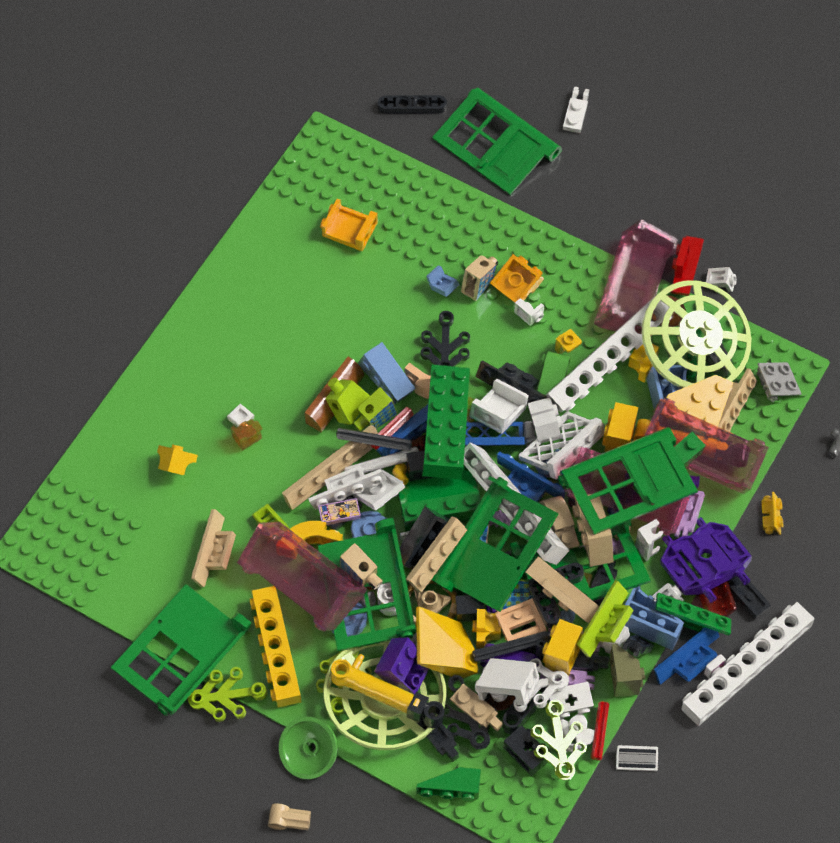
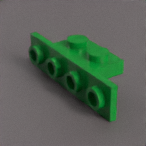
M657 593L655 609L678 617L684 622V627L698 632L706 627L728 636L731 634L730 618Z

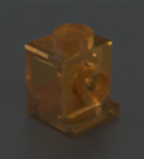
M250 419L249 421L242 422L237 428L232 426L231 434L240 448L244 450L262 439V427L257 420Z

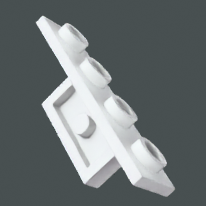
M361 465L326 479L325 483L328 491L308 499L316 510L319 509V505L342 501L352 494H358L364 491V489L378 486L386 481L387 478L381 468L365 475Z

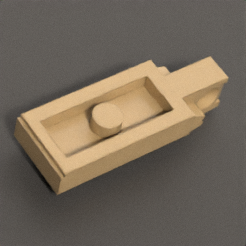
M462 684L450 698L451 702L479 725L484 727L490 725L496 731L502 727L503 724L496 717L498 713L484 700H480L479 696L465 684Z

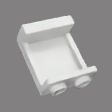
M496 379L492 390L481 401L475 399L472 402L469 417L502 434L524 412L527 406L528 395Z
M490 658L488 664L483 669L482 675L475 684V690L478 692L479 699L485 700L488 693L515 695L517 705L525 706L539 680L536 663Z

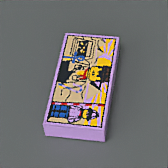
M357 498L318 506L321 521L326 522V525L361 519Z

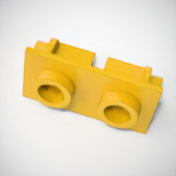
M772 492V497L764 496L761 501L763 515L769 514V516L762 517L763 530L766 534H772L776 530L781 535V527L784 525L783 518L780 516L782 501L781 498H778Z

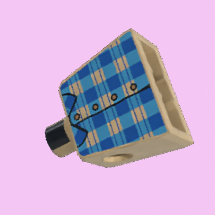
M479 256L464 271L461 292L477 301L494 278L496 266L498 265L497 259L494 257L487 259L484 256Z
M355 543L340 556V567L359 585L363 587L368 583L375 590L382 584L383 581L376 575V564Z

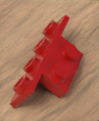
M686 236V238L683 237L682 243L677 245L676 255L678 257L674 258L672 269H675L673 284L694 280L704 239ZM692 285L679 287L672 290L671 293L689 296Z

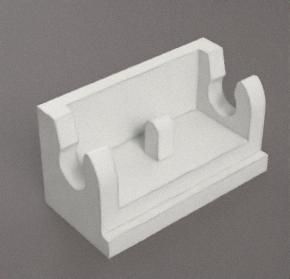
M657 519L638 529L635 546L645 561H648L651 556L660 550V546L653 549L654 542L663 535V531L656 534V529L659 525Z

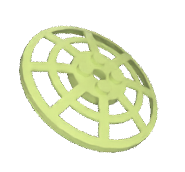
M701 281L678 282L658 293L645 311L642 321V340L646 355L657 372L673 385L685 388L694 384L680 379L668 370L676 362L688 370L697 372L696 383L704 380L705 373L716 371L723 366L730 373V376L726 378L729 381H733L743 371L751 351L750 327L741 307L722 289ZM693 285L694 295L683 297L676 302L666 295L679 287ZM701 286L717 292L728 301L722 306L714 299L702 296ZM661 300L669 307L664 315L662 327H650L653 311ZM689 301H695L696 311L687 313L680 305ZM703 302L712 304L719 310L714 315L705 312ZM732 307L738 312L746 334L737 333L735 322L728 312ZM673 312L682 318L678 327H668ZM724 315L730 324L732 332L722 331L719 320ZM696 329H700L704 333L703 338H699L696 335ZM650 335H662L665 348L671 356L663 364L654 351ZM669 335H677L681 345L677 351L672 347ZM722 339L732 340L727 355L719 347ZM737 341L746 342L744 358L736 369L730 359L736 351ZM686 352L697 356V365H693L681 357ZM713 352L721 360L717 364L705 366L706 356Z
M390 641L344 650L334 661L344 659L352 666L355 660L354 653L374 646H384L385 652ZM381 657L363 662L359 670L366 672V668L378 665ZM330 666L324 683V703L331 722L347 739L369 749L397 750L419 742L434 729L428 727L424 730L416 721L407 718L406 713L360 692L349 691V687L343 686V689L331 687ZM432 670L437 679L439 694L427 695L424 681L419 688L422 695L429 697V702L437 701L445 708L446 684L443 673ZM377 674L373 675L374 677L381 679ZM330 695L342 697L344 710L349 717L342 724L337 721L332 711ZM348 699L360 700L363 710L354 715L349 706ZM370 716L379 720V727L374 729L366 726L361 721ZM399 718L405 724L397 729L387 730L388 720ZM356 725L367 733L378 735L377 744L362 741L349 734L347 730ZM409 729L418 735L416 738L404 743L386 745V736L397 735Z

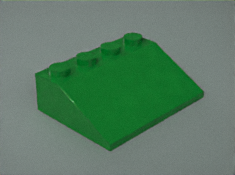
M466 466L463 467L462 480L437 477L409 481L404 485L405 488L398 493L405 532L411 530L425 506L448 518L455 517L460 522L470 520L481 502L475 477Z

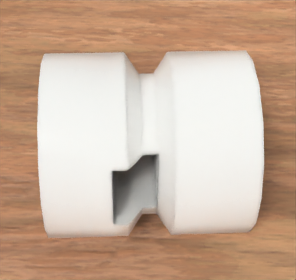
M390 583L381 584L378 588V605L394 602ZM395 607L380 610L381 613L387 616L397 615Z

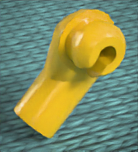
M404 463L396 464L392 473L406 485L409 482L405 475L407 473V466Z

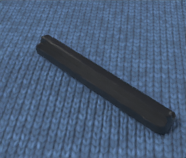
M338 428L336 433L337 439L403 451H410L412 448V441L408 439L345 428Z
M547 631L473 650L472 656L475 662L535 647L536 642L540 639L549 643L550 636Z

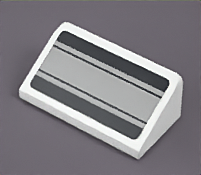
M618 745L616 749V770L657 772L658 747Z

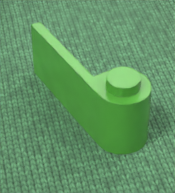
M551 351L543 354L541 365H544L538 387L540 393L546 395L565 378L571 356Z

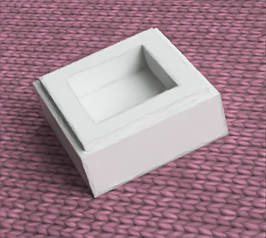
M239 404L227 416V419L242 430L254 419V414Z
M718 655L706 665L704 674L710 679L715 669L724 667L726 659L722 655Z

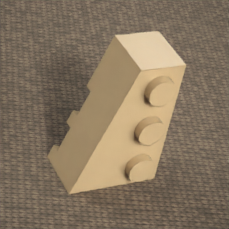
M600 497L590 500L599 518H605L606 515ZM575 499V506H572L575 518H578L577 526L579 532L582 533V543L585 546L590 567L612 563L613 542L611 530L608 529L594 535Z

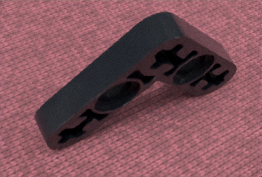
M570 563L554 569L564 578V573H566L567 580L571 584L579 583L584 577V569L579 563ZM531 578L528 583L530 595L544 624L552 629L553 625L557 626L559 619L562 620L559 607L554 597L550 598L542 592L543 586H541V593L539 594L537 587H534V585L538 584V586H541V584ZM542 599L551 601L547 606H542L539 602ZM550 611H551V613H552V616H553L554 618H556L555 621H553L552 619H549V612H550Z

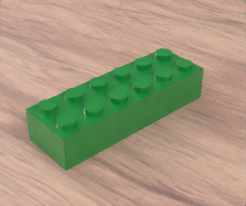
M442 365L431 366L423 476L462 480L470 368Z

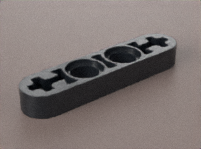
M385 95L378 99V110L384 114H440L447 110V99L441 95ZM406 102L408 106L400 107L399 103ZM418 102H424L426 103V106L418 107L416 104Z

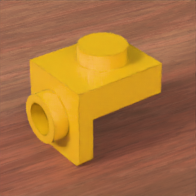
M569 329L556 338L555 351L559 354L565 351L569 353L581 345L582 340Z

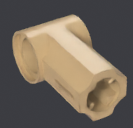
M272 804L268 827L277 830H284L286 828L308 830L311 811L290 809L284 804Z

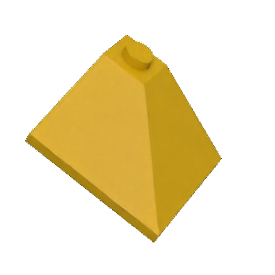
M416 607L417 664L451 677L459 675L462 678H466L478 673L477 662L474 661L472 651L475 649L462 623L422 607Z

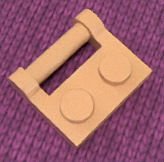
M533 599L495 613L506 642L547 631ZM533 621L536 623V626L513 635L510 630Z

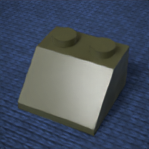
M612 644L609 663L615 697L639 695L640 687H643V680H645L644 668H640L638 659L617 644Z

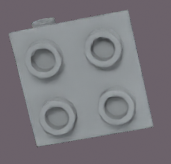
M788 362L757 364V375L760 378L761 385H764L763 389L766 390L768 400L775 402L778 400V396L801 395Z

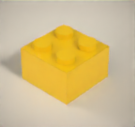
M615 402L614 409L610 408L602 443L605 446V452L632 441L638 407Z
M559 619L557 626L553 625L550 632V637L552 638L549 643H545L542 652L544 654L542 662L545 663L546 668L552 672L563 671L569 677L580 651L577 643L582 636L583 627Z

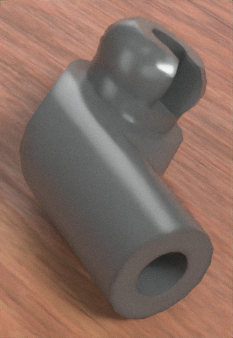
M834 428L830 436L835 438L828 455L836 458L840 451V430Z

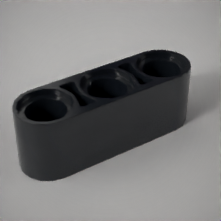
M546 687L539 690L541 694L546 690ZM534 697L527 704L529 707L527 710L519 712L515 709L514 704L509 707L503 716L502 728L505 733L511 735L521 725L524 726L538 708L534 703ZM539 699L537 702L541 703L543 699ZM514 720L517 723L515 725H509L507 721Z

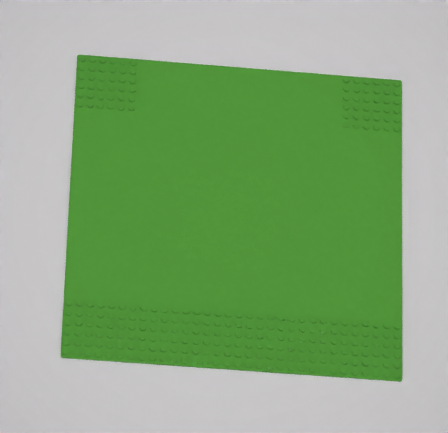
M314 112L0 541V569L131 642H134L187 584L230 619L236 613H240L251 621V627L212 670H219L223 674V681L216 684L215 689L219 690L230 677V670L232 668L239 667L243 672V677L230 690L249 688L254 683L261 682L268 691L266 698L263 700H255L252 696L234 698L285 728L289 723L301 717H315L324 721L330 726L336 736L338 745L337 757L491 843H553L600 762L591 759L593 742L586 745V751L574 763V776L569 780H561L556 776L554 766L549 762L531 777L503 748L504 740L510 735L505 733L502 727L496 731L490 726L488 730L490 744L482 750L473 748L470 740L466 738L454 737L457 744L454 748L459 753V758L454 762L451 761L447 754L442 756L438 753L426 737L411 746L397 750L369 749L347 739L331 722L324 703V693H320L316 689V682L319 679L326 678L327 675L320 671V663L339 653L337 651L335 635L329 629L327 622L328 610L330 609L327 593L320 594L308 585L309 577L312 575H317L319 580L324 582V576L320 569L318 545L322 544L307 545L299 552L296 560L278 555L276 545L252 517V514L268 504L289 528L307 521H321L319 509L315 510L309 499H306L292 510L288 507L282 492L349 442L337 439L336 433L338 428L359 431L353 423H339L335 416L322 433L305 422V411L347 357L352 358L358 363L365 353L382 342L404 373V368L408 363H411L420 371L430 376L433 364L429 360L421 358V349L423 347L431 348L432 353L440 360L441 354L429 343L422 342L421 334L423 331L428 330L442 344V326L439 324V314L442 311H450L454 315V322L450 326L449 344L458 338L459 334L463 331L470 334V342L462 344L449 355V360L455 357L461 348H467L470 351L469 359L459 362L455 367L470 368L466 423L479 422L469 417L472 402L475 399L481 401L493 388L491 385L475 377L482 360L497 369L501 368L506 362L514 364L520 370L532 374L533 377L539 380L538 385L534 388L538 391L544 365H541L543 354H547L548 351L557 353L555 351V343L559 335L571 329L582 340V344L571 352L567 353L565 351L562 353L563 355L571 356L566 377L653 297L672 284L322 113ZM336 199L341 200L342 206L365 215H369L370 211L377 213L378 224L363 251L322 236L321 222L323 218H327L329 207L335 203ZM513 254L516 257L521 255L528 261V266L531 268L535 266L543 272L541 275L544 278L542 283L533 294L530 293L524 300L530 303L533 309L542 303L544 305L543 318L531 326L514 313L515 303L491 284L477 301L463 294L461 288L465 269L479 256H484L487 259L494 257L498 261L495 277ZM437 266H441L444 274L456 279L459 283V286L447 297L433 291L426 278ZM671 291L668 294H666L669 296H673L677 299L686 297L683 295L672 294ZM695 301L684 303L687 313L696 311ZM703 302L705 312L714 315L719 310L712 304ZM729 312L735 322L737 333L746 334L741 318ZM724 315L719 320L722 331L732 332L730 324ZM749 321L751 333L749 359L743 371L732 382L739 383L747 368L751 369L757 382L726 437L733 439L732 443L742 441L751 446L747 466L739 468L730 465L728 462L725 465L714 462V458L699 455L685 467L689 475L700 476L697 490L705 494L698 518L702 517L706 524L715 522L728 525L732 532L830 363L828 359ZM636 325L635 331L638 334H642V327ZM652 335L651 342L659 346L658 358L663 364L671 356L665 348L662 335ZM669 335L671 345L677 351L681 347L677 335ZM622 337V338H621V343H622V345L625 346V347H628V345H629L628 339L625 338V337ZM722 339V344L728 353L732 340ZM737 341L736 351L731 358V363L736 369L744 358L746 342ZM608 350V357L610 359H614V351ZM686 352L681 358L690 362L691 359H687L688 352ZM630 356L623 362L619 360L615 364L617 368L610 374L606 372L602 376L604 380L596 387L592 385L587 389L589 393L583 399L577 398L574 401L576 405L568 411L589 420L595 417L601 419L604 424V431L608 423L610 408L614 409L615 402L638 407L635 429L637 421L640 419H648L653 422L657 420L647 380L645 383L639 381L638 372L628 366ZM594 362V370L600 372L601 365L598 362ZM788 362L801 395L778 396L777 401L771 402L767 399L766 390L763 389L764 385H761L760 378L757 375V364ZM364 372V377L358 386L371 396L378 387ZM714 372L705 373L704 379L714 376ZM729 373L727 376L722 377V378H725V379L728 378V377L730 376V373ZM580 375V382L587 384V377ZM686 377L687 382L696 383V378L691 380ZM570 387L566 388V395L572 397L574 394L573 389ZM414 390L410 395L394 405L397 415L405 407L411 408L415 415L428 405V399L417 395ZM239 404L254 414V419L242 430L227 419V416ZM526 406L524 412L514 422H532L528 406ZM564 410L563 412L558 411L559 415L557 416L561 417L566 412V410ZM396 416L377 428V432L379 433ZM568 419V420L565 421L563 424L571 423V422H575V421ZM679 422L677 427H669L718 440L720 437L717 431L712 436L682 422ZM510 426L506 433L510 437H519V427ZM585 426L578 427V430L585 428ZM471 427L467 433L471 437H479L482 431L478 427ZM492 428L486 431L491 437H498L500 434ZM576 428L566 429V430H564V431H565V432L575 431ZM426 432L412 442V448L417 447L419 451H425ZM604 436L583 455L590 459L605 453V446L602 445ZM574 437L566 438V441L572 440ZM564 439L554 440L552 442H564ZM550 441L541 443L539 446L548 445ZM172 444L184 447L183 451L198 455L196 463H190L186 467L184 475L158 469L160 456L157 450L159 445L169 448L172 447ZM526 444L479 446L486 451L507 477L511 471L497 463L499 451L503 454H509L520 464H526L532 471L538 474L535 466L519 460L518 455L527 448ZM373 448L352 465L382 456ZM551 450L543 451V452H540V455H542V454H547V453H552V451H551ZM538 452L529 454L528 456H537ZM621 460L602 468L611 486L624 481L627 471ZM395 465L382 468V470L394 476L392 471ZM598 470L594 471L590 481L581 483L587 495L607 489ZM547 477V480L561 485L558 478ZM476 480L480 499L482 500L486 490ZM323 486L309 498L328 491L327 486ZM563 486L565 490L564 500L574 521V529L578 528V518L574 517L573 509L568 504L570 488L567 489ZM545 493L540 501L553 498V496ZM607 493L600 496L606 517L610 516L607 510L609 504L613 501L611 494ZM397 494L382 507L378 508L376 512L381 513L387 519H394L400 547L402 544L400 533H404L405 528ZM681 500L631 520L630 535L634 544H636L638 529L655 519L659 522L656 534L663 531L662 537L657 539L653 546V549L660 546L658 553L651 556L648 561H645L638 551L651 579L650 583L640 586V589L648 596L654 595L667 583L673 586L676 585L662 567L660 561L667 548L662 538L668 534L673 541L678 539L675 537L673 524ZM362 503L360 514L362 512L375 511L371 507ZM212 509H216L224 517L221 531H233L236 537L226 570H210L205 587H200L191 579L192 572L196 564L197 554L200 550L210 512ZM268 513L267 515H265V516L262 517L261 519L263 520V519L266 518L268 515H270V513ZM354 520L347 521L337 530L340 534H343V540L353 538L351 526ZM465 521V522H461V523H462L464 526H466L469 521ZM488 524L487 544L496 548L507 529H502L501 526L495 527L494 524L492 526ZM697 524L695 525L693 532H695L699 528ZM511 532L500 551H510L511 543L518 542L519 546L527 544L528 541ZM585 547L573 548L579 564H589ZM681 551L678 552L685 560V562L688 564V566L692 569V571L695 573V575L698 577V579H700V575H698L697 571L686 559L684 554ZM703 553L701 555L703 558L711 557V555L708 553ZM627 557L616 560L614 569L618 570L616 580L634 575ZM403 565L405 578H407L412 570ZM601 565L584 570V576L589 588L592 585L598 567ZM523 573L520 580L528 581L525 573ZM428 584L424 589L425 591H434L437 594L450 597L439 585ZM276 586L301 694V703L279 708L276 701L272 702L270 690L273 689L272 682L268 683L266 671H269L268 664L264 665L262 653L265 652L264 646L259 645L257 635L261 634L260 628L255 627L253 617L257 616L256 610H251L249 600L253 598V590ZM367 587V592H374L376 596V603L374 606L378 605V588L374 590L372 587ZM363 588L339 593L340 601L351 599L361 604L359 596L364 594ZM454 588L458 596L464 595L462 591ZM633 588L626 590L628 595L622 605L626 604ZM413 591L410 596L413 615L416 617V607L418 605ZM684 594L681 595V597L684 599L683 602L689 604L693 602L696 596ZM452 601L438 614L446 617L449 614ZM265 608L262 610V612L268 613L271 611V609ZM380 610L371 611L375 631L399 626L397 615L387 616L381 613ZM367 612L366 627L360 634L371 632ZM575 613L573 624L583 627L584 632L589 624ZM473 621L461 622L474 649L477 650L476 632H472ZM535 621L528 623L531 626H536ZM525 625L510 630L511 634L520 632ZM269 626L266 628L267 631H272L275 629V627ZM502 630L500 640H491L487 643L499 644L506 642ZM629 631L630 636L636 635V634H634V633H632V632ZM159 632L146 647L155 655L165 660L178 645ZM646 638L643 639L653 644V649L649 653L635 657L639 660L640 668H644L645 680H643V686L666 648ZM273 644L270 646L271 649H277L279 647V645ZM374 646L360 650L359 654L364 655L363 662L382 657L384 646ZM600 647L599 656L610 657V654ZM182 648L169 662L189 674L199 664L196 659ZM628 649L627 652H628L629 654H631L632 656H634V655H633L634 653L631 652V651ZM480 661L477 662L478 673L463 678L465 685L476 694L475 684L484 669L480 665ZM281 662L274 664L275 667H282L284 665ZM610 663L608 669H598V671L593 672L586 671L587 675L595 677V682H588L594 684V690H590L594 706L590 708V712L583 714L587 720V729L595 730L598 703L600 701L609 703L602 757L638 695L615 697ZM323 665L322 668H323V669H328L329 666H328V665ZM377 665L369 667L372 671V676L376 674L374 671ZM429 669L423 681L427 689V695L439 694V686L434 673ZM236 671L233 676H238L240 672ZM210 672L209 675L203 680V682L207 683V682L211 679V678H210L211 672ZM216 674L214 679H218L220 675ZM443 674L446 684L445 705H449L452 709L464 713V711L450 701V698L455 694L448 686V680L451 676ZM280 681L278 685L285 686L288 682ZM459 682L454 684V688H459L461 686V683ZM324 683L319 684V687L324 688ZM331 684V687L338 688L335 684ZM261 687L255 689V692L261 691ZM330 695V703L336 696ZM569 696L565 702L574 706V702L577 700ZM348 699L349 706L354 715L363 710L360 700ZM337 705L335 709L341 710L342 706ZM546 706L537 708L523 727L531 730L535 725H541L554 738L551 717L546 713ZM444 709L445 715L450 712V709ZM508 709L497 711V718L502 723L503 716ZM578 711L571 712L569 717L562 719L569 722L572 717L578 714ZM346 712L342 715H335L340 724L349 719ZM370 716L361 721L368 727L374 729L379 727V720ZM451 717L443 719L442 724L446 729L449 724L456 723L460 728L472 732L470 725ZM399 718L388 720L387 730L397 729L405 724ZM514 720L507 721L509 725H515L517 723ZM356 725L347 730L349 734L362 741L377 744L378 735L367 733ZM452 727L450 732L455 733L457 727ZM535 728V733L540 735V730ZM409 729L397 735L386 736V745L404 743L416 738L418 735ZM479 737L477 742L482 743L484 738ZM536 739L540 744L544 743L549 748L550 753L558 758L557 751L542 739ZM573 739V741L571 742V744H575V743H576V740ZM566 750V755L568 758L572 752H568ZM459 767L481 769L478 800L464 801L462 798L455 797L453 799H443L441 796L427 798L416 794L418 783ZM562 767V772L567 773L566 768Z

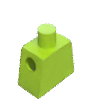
M332 378L328 382V386L332 391L326 397V401L339 423L352 424L359 415L358 407L370 395L352 380Z

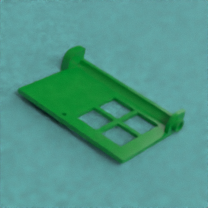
M480 88L472 89L468 93L464 102L432 137L436 142L510 196L543 157L552 162L562 152L561 146ZM477 103L491 112L479 128L465 119V116ZM495 115L510 125L497 140H494L482 131ZM461 121L475 130V133L463 146L449 137ZM479 134L493 143L481 159L466 150Z
M669 427L560 470L558 480L561 486L571 489L594 535L698 493L695 484L674 448L677 439ZM621 460L631 479L611 486L602 468ZM598 470L607 489L588 496L578 477ZM633 483L643 502L623 509L614 491ZM610 493L619 512L600 519L590 500Z
M489 476L488 480L492 483L465 527L467 529L466 533L431 580L451 593L454 588H457L501 612L559 514L512 490L507 486L509 482L503 478L498 477L495 479ZM503 499L520 507L510 525L493 518ZM524 510L542 518L531 537L514 529ZM490 521L507 529L496 548L480 540ZM511 532L528 540L518 559L500 551Z
M393 518L376 522L375 534L318 545L338 652L391 641L392 638L411 639L416 634ZM354 543L376 564V575L383 581L382 584H391L394 602L370 607L367 587L371 586L367 583L362 587L340 567V556ZM363 588L366 608L343 612L339 593ZM395 607L399 626L375 631L371 611ZM367 612L371 632L347 637L344 617Z
M631 520L610 529L612 536H618L624 549L623 553L613 556V561L627 557L634 572V575L617 580L626 590L651 582L629 533V527L632 526ZM576 528L575 533L579 546H582V533ZM518 542L511 543L510 551L512 557L518 559L526 544L519 546ZM569 549V552L557 565L545 561L553 569L570 563H579L573 549ZM537 552L535 553L534 557L532 558L531 562L529 563L528 567L524 572L528 582L532 577L529 574H527L526 571L533 564V562L537 559L538 556L541 558V556ZM607 563L602 565L609 578V583L589 588L584 576L582 581L573 584L592 601L604 598L614 583ZM590 564L582 565L584 570L596 567H590ZM535 584L534 587H537V589H538V591H539V594H540V593H541V586H538V584ZM553 596L558 605L560 600ZM542 599L539 603L542 606H547L551 601ZM558 605L559 610L563 611L564 609Z
M186 584L112 665L111 669L155 703L163 715L167 716L169 714L172 716L251 627V621L240 613H236L230 619ZM159 632L178 645L164 661L146 647ZM181 648L199 662L186 678L168 665ZM142 651L161 664L148 680H145L129 667ZM164 668L182 681L169 698L150 684Z

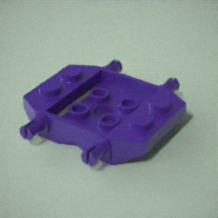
M700 517L696 522L699 528L690 536H683L674 541L668 534L662 538L667 548L660 564L684 595L704 594L711 603L717 599L711 591L714 587L734 577H738L743 585L750 582V578L744 571L751 562L752 556L728 525L715 522L706 524L703 518ZM681 551L684 554L686 559L697 571L698 575H700V579H698V577L695 575V573L692 571V569L688 566V564L685 562V560L678 552ZM703 553H708L711 555V557L703 558L701 555Z

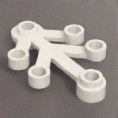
M532 659L530 662L539 664L537 670L546 678L538 680L525 706H517L515 699L513 702L515 709L519 712L524 711L533 697L536 707H545L548 699L555 691H562L567 687L569 683L568 675L563 671L552 672L544 667L539 659ZM547 687L543 694L536 695L541 688ZM490 693L496 702H502L508 696ZM539 699H543L541 703L537 702Z

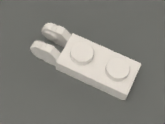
M574 87L563 130L581 133L588 105L589 89H585L583 100L576 99L579 87Z

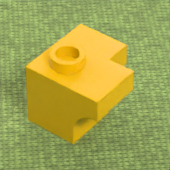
M642 344L638 349L634 348L630 355L628 366L635 369L639 374L638 380L645 383L653 365L646 355L644 345ZM652 344L658 357L659 346Z
M172 444V447L169 448L159 445L157 450L160 456L158 469L184 475L186 467L190 463H196L198 455L183 451L184 447Z
M477 609V620H473L472 632H476V649L484 648L485 644L491 640H500L501 628L495 613H489L485 609Z

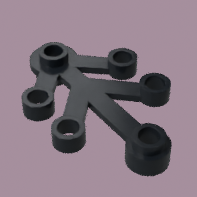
M442 311L439 314V324L442 326V344L428 330L423 331L421 334L422 342L429 343L441 354L440 360L432 353L431 348L423 347L421 349V358L429 360L433 365L455 367L459 362L466 361L470 357V351L467 348H461L458 354L449 360V355L460 345L470 342V334L463 331L459 334L458 338L449 344L450 326L454 322L452 312Z
M454 675L448 680V686L454 693L459 689L454 688L455 683L465 684L463 678L459 675ZM490 693L487 694L485 702L490 699ZM445 705L444 709H450V712L446 715L444 714V718L451 717L467 723L472 730L471 732L460 728L456 723H451L447 727L449 732L452 727H457V731L451 733L453 737L460 736L470 740L472 747L477 750L488 747L490 744V735L488 734L490 725L479 728L478 723L469 715L456 711L449 705ZM479 737L484 738L482 743L477 742Z

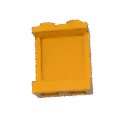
M336 199L335 203L329 207L327 218H323L321 222L322 236L363 251L378 224V215L373 211H370L369 215H365L342 206L341 200Z

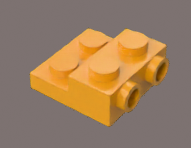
M513 254L490 284L514 303L520 298L524 301L530 293H534L544 280L541 276L543 272L535 266L533 268L528 266V261L521 255L516 257Z

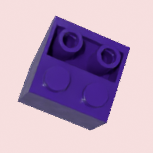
M392 638L374 672L383 681L415 695L429 668L417 664V646L409 638Z

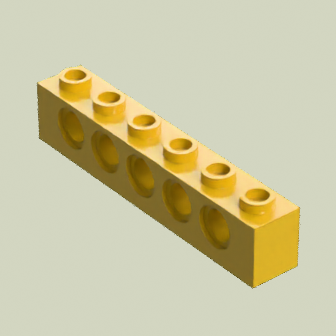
M276 586L253 590V598L249 600L251 610H256L257 614L253 618L255 627L260 628L261 634L257 635L259 645L264 646L265 652L262 653L264 665L268 664L269 671H266L268 683L272 682L273 689L270 690L272 702L276 701L278 708L301 703V694ZM265 608L271 609L268 613L262 612ZM269 626L275 627V629L272 631L266 630V628ZM273 644L279 645L277 649L270 648ZM278 662H281V663L284 664L282 667H275V666H274V664H276V663H278ZM280 681L288 682L285 686L278 685Z

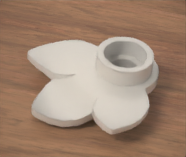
M583 714L575 715L569 722L560 718L563 738L569 732V726L573 722L578 721L583 725V730L574 738L576 743L582 741L589 745L593 742L595 730L587 729V720ZM576 725L573 726L575 731L579 730ZM570 744L566 750L573 752L574 744ZM577 745V749L580 750L582 747Z

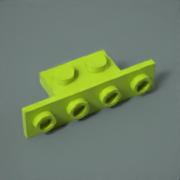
M617 580L614 581L577 643V646L587 657L592 656L600 641L615 643L634 611L629 605H622L628 592Z

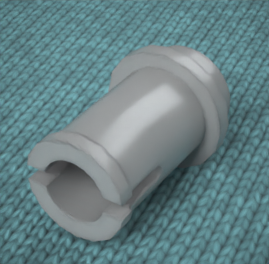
M531 421L524 422L523 433L525 444L528 447L537 439V436L535 435L533 423Z

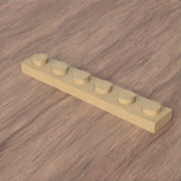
M372 425L362 431L378 434L376 428ZM349 441L282 492L288 507L292 510L325 486L326 479L340 474L345 470V467L351 466L373 449L371 445Z

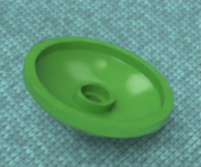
M298 718L289 723L281 734L279 741L281 761L285 768L296 777L302 779L318 778L331 769L337 757L338 745L336 736L330 726L318 718ZM312 744H315L316 749L314 751L311 748Z

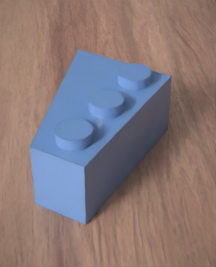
M382 342L365 353L358 362V365L378 388L381 387L392 399L394 405L416 389Z
M673 365L668 369L680 379L687 380V369L681 365ZM651 367L646 379L656 419L659 421L660 426L677 427L679 421L660 414L666 396L682 388L667 381L654 367Z
M640 586L633 588L625 605H629L634 611L625 626L628 627L630 632L673 650L681 634L684 622L676 616L656 610L655 598L645 594L640 589Z

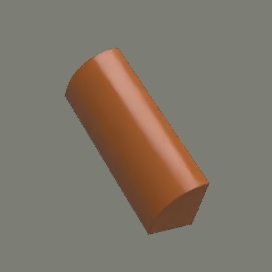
M347 357L331 379L336 377L338 380H352L358 385L364 377V372L358 363L352 358ZM328 383L305 411L306 424L321 433L335 416L326 401V397L332 391Z

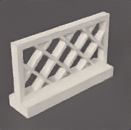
M566 411L560 417L563 426L559 428L562 430L561 435L538 441L537 438L518 455L519 460L546 470L551 478L557 479L560 475V470L570 467L578 457L582 456L604 435L601 419L595 417L591 421ZM568 419L575 421V422L563 424V423H564L565 421H567ZM586 426L585 428L578 430V427ZM576 428L575 431H570V432H565V431H564V430H566V429ZM574 437L572 440L566 441V438ZM564 439V442H552L554 440ZM550 441L548 445L539 446L541 443ZM562 448L560 451L554 452V449ZM548 450L552 451V453L540 455V452ZM538 452L537 456H528L529 454ZM550 459L547 464L542 462V460Z

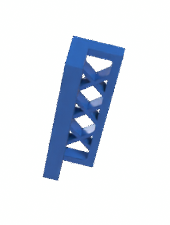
M428 405L413 415L391 437L408 439L413 442L424 434L427 425ZM380 447L376 451L383 457L400 452L401 450Z
M513 422L510 425L519 427V437H510L506 430L502 434L500 433L498 437H491L486 432L490 427L483 423H466L468 428L466 429L465 446L469 443L477 446L525 445L523 422ZM471 427H478L482 433L479 437H471L467 431Z

